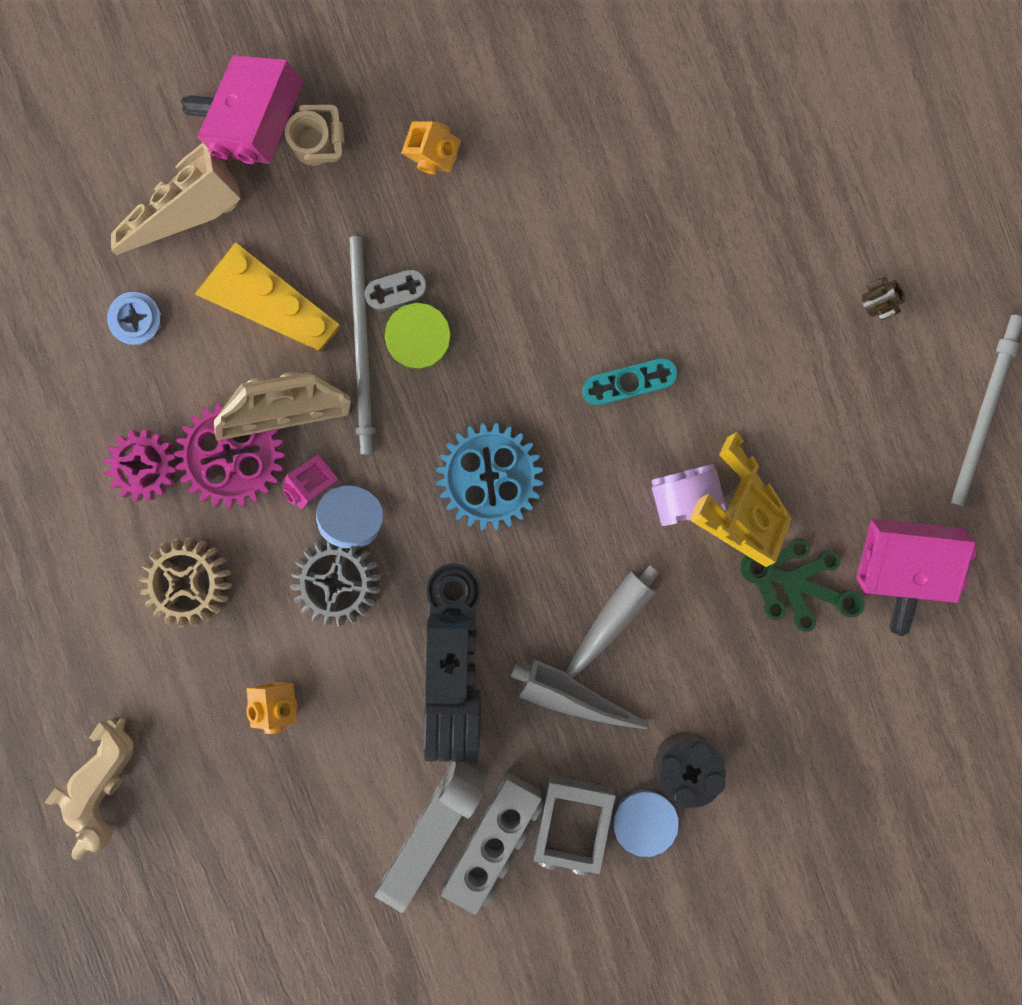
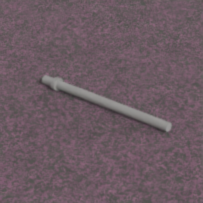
M352 236L349 237L359 420V428H356V435H359L360 455L373 454V435L376 434V428L372 427L363 238Z

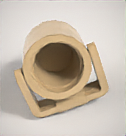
M301 105L299 106V112L291 116L285 126L287 143L299 161L306 165L317 166L325 162H338L340 160L342 145L345 144L343 122L339 121L336 106ZM319 114H331L330 129L326 121Z

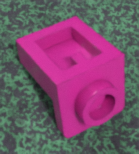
M317 454L286 475L282 482L283 494L292 505L297 504L302 510L307 507L310 501L336 484L338 478L320 455Z

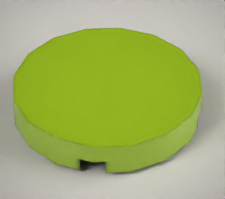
M412 303L402 306L392 314L386 324L384 337L388 351L397 362L407 368L421 370L433 367L444 357L450 346L451 334L448 322L439 310L429 304Z

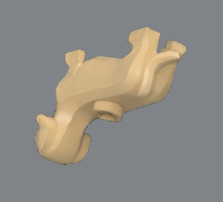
M114 718L109 719L108 722H99L89 737L92 741L101 740V744L97 748V754L73 774L63 789L59 787L54 788L44 802L50 806L58 804L61 808L63 821L77 831L76 837L78 841L71 853L72 858L76 861L89 851L95 853L105 848L112 838L113 829L101 817L99 805L106 794H113L121 785L123 779L119 775L133 754L134 745L130 736L124 731L126 722L124 718L119 719L118 722Z

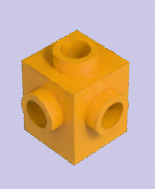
M412 122L401 154L418 163L417 168L425 173L435 175L436 171L451 172L452 166L457 159L461 140L450 133L451 129L447 125L440 122Z
M270 682L246 688L248 699L247 717L251 728L264 729L265 734H275L285 731L284 726L297 723V700L294 695L293 683Z

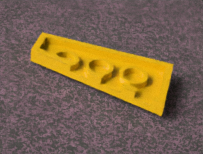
M236 242L195 293L198 297L215 303L322 352L341 328L336 321Z

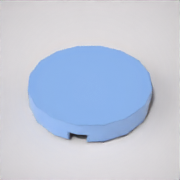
M340 486L331 489L322 496L317 506L316 522L320 534L329 543L341 548H351V546L358 545L362 547L368 545L378 536L383 523V509L378 499L369 491L357 486Z
M639 789L633 791L627 797H623L618 802L613 813L612 826L618 842L626 851L636 856L652 857L663 853L673 844L678 834L679 819L674 806L665 795L655 790Z

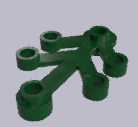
M793 539L789 542L788 547L780 550L776 563L767 567L761 564V570L758 573H753L751 570V565L755 560L745 555L741 561L740 571L742 576L748 582L757 584L765 602V615L773 620H779L786 613L785 605L777 600L770 581L772 580L782 584L795 613L794 625L803 632H809L815 628L816 618L813 614L809 613L801 592L835 605L838 613L846 617H857L864 610L865 602L859 593L851 590H844L839 593L806 580L825 570H836L840 565V557L836 552L823 551L818 556V559L788 572L775 568L792 558L803 559L809 554L810 546L808 542L803 539ZM797 543H801L804 547L803 552L799 555L794 552V546ZM827 555H832L834 562L831 566L827 567L824 559ZM850 597L852 605L850 608L845 609L843 607V600ZM773 604H778L780 607L777 615L770 614L769 610ZM803 616L810 618V623L807 627L800 625V620Z

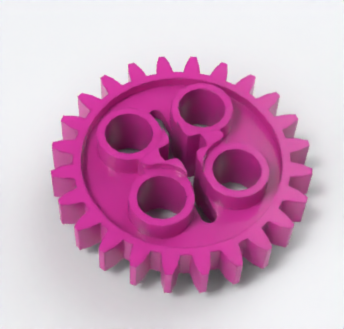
M217 402L215 403L214 413H211L204 407L202 408L203 419L200 420L192 415L191 419L195 426L193 428L182 427L184 432L188 434L187 439L177 438L176 441L184 446V450L174 452V455L184 459V462L175 467L179 471H187V474L180 480L183 483L193 482L189 489L191 494L194 495L202 491L200 501L205 503L212 496V506L216 508L221 505L223 500H225L226 508L232 510L235 501H238L242 508H246V498L250 497L251 500L258 503L257 493L259 491L267 495L270 494L266 486L268 482L278 485L279 482L272 475L274 472H284V469L276 463L279 460L286 459L285 454L277 452V449L285 444L283 440L273 439L280 433L279 429L251 434L250 439L245 443H237L235 437L218 440V445L214 450L204 451L203 442L207 437L215 436L214 420L223 409ZM255 446L260 447L258 452L233 456L234 462L232 463L225 458H221L206 465L202 464L203 459L227 456L229 453L228 449L230 448L236 453H240ZM250 459L258 460V471L252 476L245 475L243 472L244 464ZM218 467H223L226 471L225 479L219 484H213L211 481L212 471Z

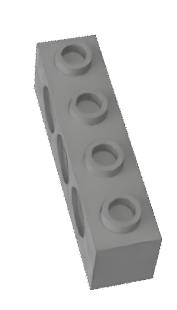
M509 772L505 773L444 881L441 892L442 897L474 915H477L481 906L486 908L489 905L495 892L492 886L497 877L504 878L511 864V860L508 859L514 848L519 850L526 839L528 832L525 831L527 824L530 819L536 821L542 811L544 803L540 802L542 800L541 790ZM508 809H513L520 816L515 821H507L502 817V813ZM497 838L503 842V846L497 850H492L485 843L489 839ZM480 867L487 874L482 878H475L470 874V870Z

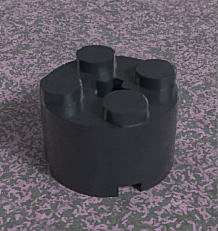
M681 732L671 735L661 743L654 759L653 769L663 792L672 802L681 808H696L707 805L723 792L726 785L725 765L721 756L709 741L692 733ZM691 764L693 772L687 774L685 767Z

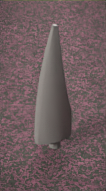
M649 565L640 577L630 571L612 594L571 660L565 672L572 678L578 675L641 612L657 592L650 586L660 574L655 568Z
M534 659L529 669L514 664L511 670L510 677L522 681L517 693V697L554 711L591 721L641 729L648 728L649 723L606 700L557 668Z

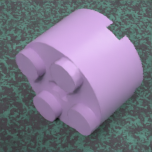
M714 464L651 480L653 485L651 488L662 526L675 524L678 520H690L689 518L698 499L707 494H710L724 510L727 509L718 472L715 470Z

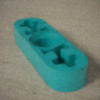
M661 358L594 375L584 383L582 395L588 404L601 406L663 390L674 383L677 377V370L670 360ZM659 365H661L662 370L669 371V375L665 377V383H661L659 378L647 381L650 386L649 388H644L645 378L640 369H646L645 375L656 372ZM631 373L637 377L638 387L635 391L627 392L620 386L622 375ZM609 377H614V388L618 396H612L613 390L602 393L601 400H597L595 395H589L588 390L593 388V382H598V385L603 387L611 384L608 379Z

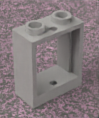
M548 775L543 799L544 805L540 814L533 849L534 862H539V865L546 869L555 870L558 869V866L570 868L573 873L582 876H589L591 873L600 874L615 800L613 788ZM555 798L602 807L592 857L545 848Z

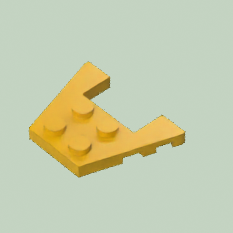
M735 432L727 437L719 454L741 478L728 511L726 512L710 494H707L698 499L689 519L767 567L776 563L792 518L771 484L764 485L757 474L758 463L753 456L747 458L740 446L744 441L739 433Z

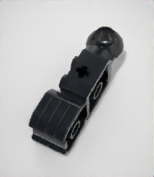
M451 563L436 569L428 579L426 587L427 599L430 603V615L427 620L424 760L432 762L438 760L439 762L466 761L477 763L480 752L481 691L473 690L475 663H469V655H475L476 630H470V627H475L476 605L480 599L481 587L474 571L465 565ZM450 581L459 582L463 587V595L456 599L448 597L445 593V585ZM448 653L455 654V663L448 662L449 658H446Z

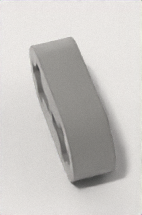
M406 270L370 282L364 292L365 299L373 310L379 312L388 311L421 300L426 294L427 284L423 275L418 271ZM413 278L415 283L421 282V285L416 287L417 293L410 294L409 290L398 292V288L407 286V279ZM381 287L383 292L394 290L393 294L384 297L385 302L383 304H379L377 299L372 300L371 298L376 295L375 289Z

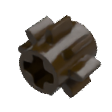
M883 277L866 285L869 292L862 295V302L871 317L879 314L880 319L884 320L901 312L898 305L905 302V295L902 287L896 280L888 282L887 278Z

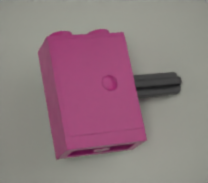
M232 55L215 97L193 95L183 97L181 100L183 105L182 111L186 115L206 117L197 138L208 148V152L213 157L224 161L228 158L238 159L247 164H254L255 162L270 164L279 141L284 137L283 131L304 81L287 60Z
M871 518L856 578L864 593L897 596L889 628L892 633L904 636L910 632L918 599L959 602L961 591H964L967 587V571L970 561H973L976 556V542L965 528Z

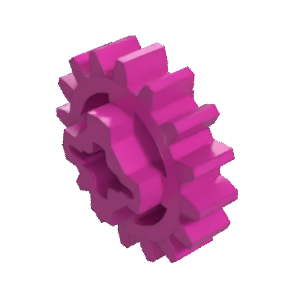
M142 429L140 435L135 430H129V439L124 436H117L116 439L119 446H108L107 448L113 453L112 458L103 459L104 463L111 465V469L104 472V476H113L115 479L109 486L111 488L121 487L119 495L121 497H128L132 494V501H141L143 495L146 501L155 500V492L159 495L167 494L164 485H175L176 482L170 476L171 473H179V470L172 466V462L178 460L179 457L169 454L174 445L168 442L161 444L163 435L156 433L152 437L151 431ZM133 447L132 452L124 457L125 453ZM155 449L159 453L162 462L155 456ZM143 462L146 465L153 466V468H146L144 470L137 468V466H132L131 463ZM122 469L124 470V472H125V473L127 474V476L129 477L128 481H127V479L125 478ZM160 474L158 479L150 485L151 479Z

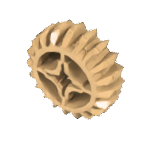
M180 538L172 540L171 546L167 543H162L160 545L161 553L154 551L149 554L154 563L147 562L142 566L144 570L149 572V575H143L139 578L141 582L148 583V588L142 589L140 594H150L151 599L145 603V606H157V609L154 611L156 618L166 613V624H172L177 620L178 627H184L189 621L192 627L200 624V618L207 622L212 619L211 612L216 614L221 612V605L217 601H228L229 597L221 591L230 589L232 584L230 582H223V577L231 575V571L227 569L221 571L220 566L226 562V559L224 557L214 559L218 552L216 547L206 551L207 542L204 540L199 541L195 546L194 538H186L184 544ZM180 555L190 556L198 560L187 569L180 565L175 566L171 562ZM206 570L210 580L208 594L206 593L208 589L202 583V576ZM163 575L169 581L167 593H165L163 587ZM190 575L191 582L189 584H191V587L182 589L181 583L184 581H181V577ZM183 596H188L192 600L197 599L202 604L197 608L188 609L174 603L182 599Z

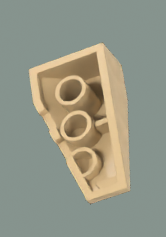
M203 143L185 156L175 166L180 172L168 184H164L161 181L154 188L155 192L150 199V203L147 206L144 204L138 205L111 233V251L118 255L214 220L224 212L232 211L237 206L241 197L238 182L224 160L213 157Z

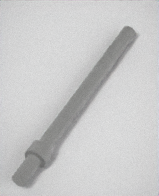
M1011 315L1004 338L999 339L995 352L998 354L953 492L950 502L953 505L964 507L1011 359L1016 357L1020 346L1017 340L1022 328V316Z

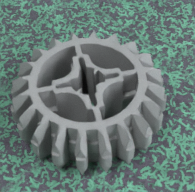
M317 541L314 543L317 553L310 548H306L303 552L308 561L302 558H298L295 561L299 567L303 568V571L295 570L291 572L293 578L300 579V583L290 586L291 590L301 589L302 593L295 597L294 601L295 603H300L303 600L306 601L307 605L302 608L301 612L306 614L313 609L315 611L311 619L313 622H317L322 615H325L324 626H330L333 617H335L338 627H342L345 624L346 615L353 624L357 621L355 610L360 615L365 616L368 614V610L363 603L374 606L376 600L369 596V593L377 594L381 588L371 585V581L380 580L381 574L370 575L369 570L375 568L378 564L376 561H372L369 564L365 563L364 560L371 553L369 550H366L359 556L357 551L360 545L351 546L349 550L336 547V545L327 541L326 549L321 541ZM336 555L335 562L332 563L328 573L312 572L317 562L323 557ZM346 558L357 566L362 582L351 578L347 574ZM337 572L338 580L347 585H341L335 592L334 584L325 579L334 577V573ZM311 582L324 589L326 605L321 603L314 595ZM343 591L360 592L354 604L345 608H336Z

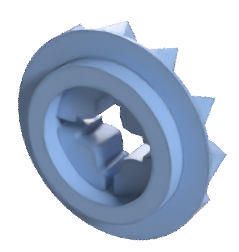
M127 292L118 296L112 302L108 310L107 322L112 334L121 342L131 345H142L144 342L154 339L157 330L161 328L160 316L162 313L156 305V301L146 294ZM134 309L137 314L147 316L138 322V329L132 323L123 322L133 317L132 311Z

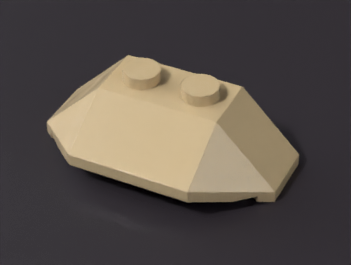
M287 372L280 377L271 379L254 378L247 383L240 384L214 420L216 441L348 416L351 400L349 395L309 372Z

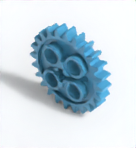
M481 423L480 433L476 434L469 426V437L465 439L457 433L456 437L459 444L457 446L450 443L446 444L452 452L450 456H439L447 463L446 467L436 468L437 472L445 474V479L436 482V485L446 486V491L439 497H450L451 502L446 509L451 510L457 507L459 509L456 515L457 520L464 515L469 516V527L475 520H480L481 530L485 529L487 521H492L495 530H498L499 520H504L507 526L510 527V516L515 515L518 519L522 520L523 516L520 509L522 507L528 510L533 509L528 502L529 497L537 499L540 497L533 491V486L543 485V482L534 479L535 474L543 471V468L533 467V462L537 461L540 456H529L527 452L532 448L533 444L529 443L522 446L520 444L523 438L522 433L514 439L510 437L511 427H508L502 434L499 433L498 423L494 424L492 432H487L485 424ZM485 447L490 450L492 471L499 473V479L494 480L495 506L490 505L487 482L480 479V475L486 472L483 455ZM501 449L509 450L514 457L513 463L506 468L499 467L494 461L497 451ZM474 453L480 457V467L476 471L467 472L463 468L462 459L466 454ZM506 481L513 482L518 489L517 496L510 501L502 499L498 493L500 485ZM479 486L484 490L485 498L481 504L473 505L467 501L466 492L470 487Z

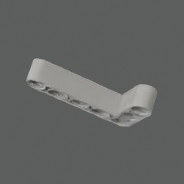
M452 762L374 893L375 898L400 913L406 910L460 818L464 816L469 819L478 806L484 793L485 774L466 762Z

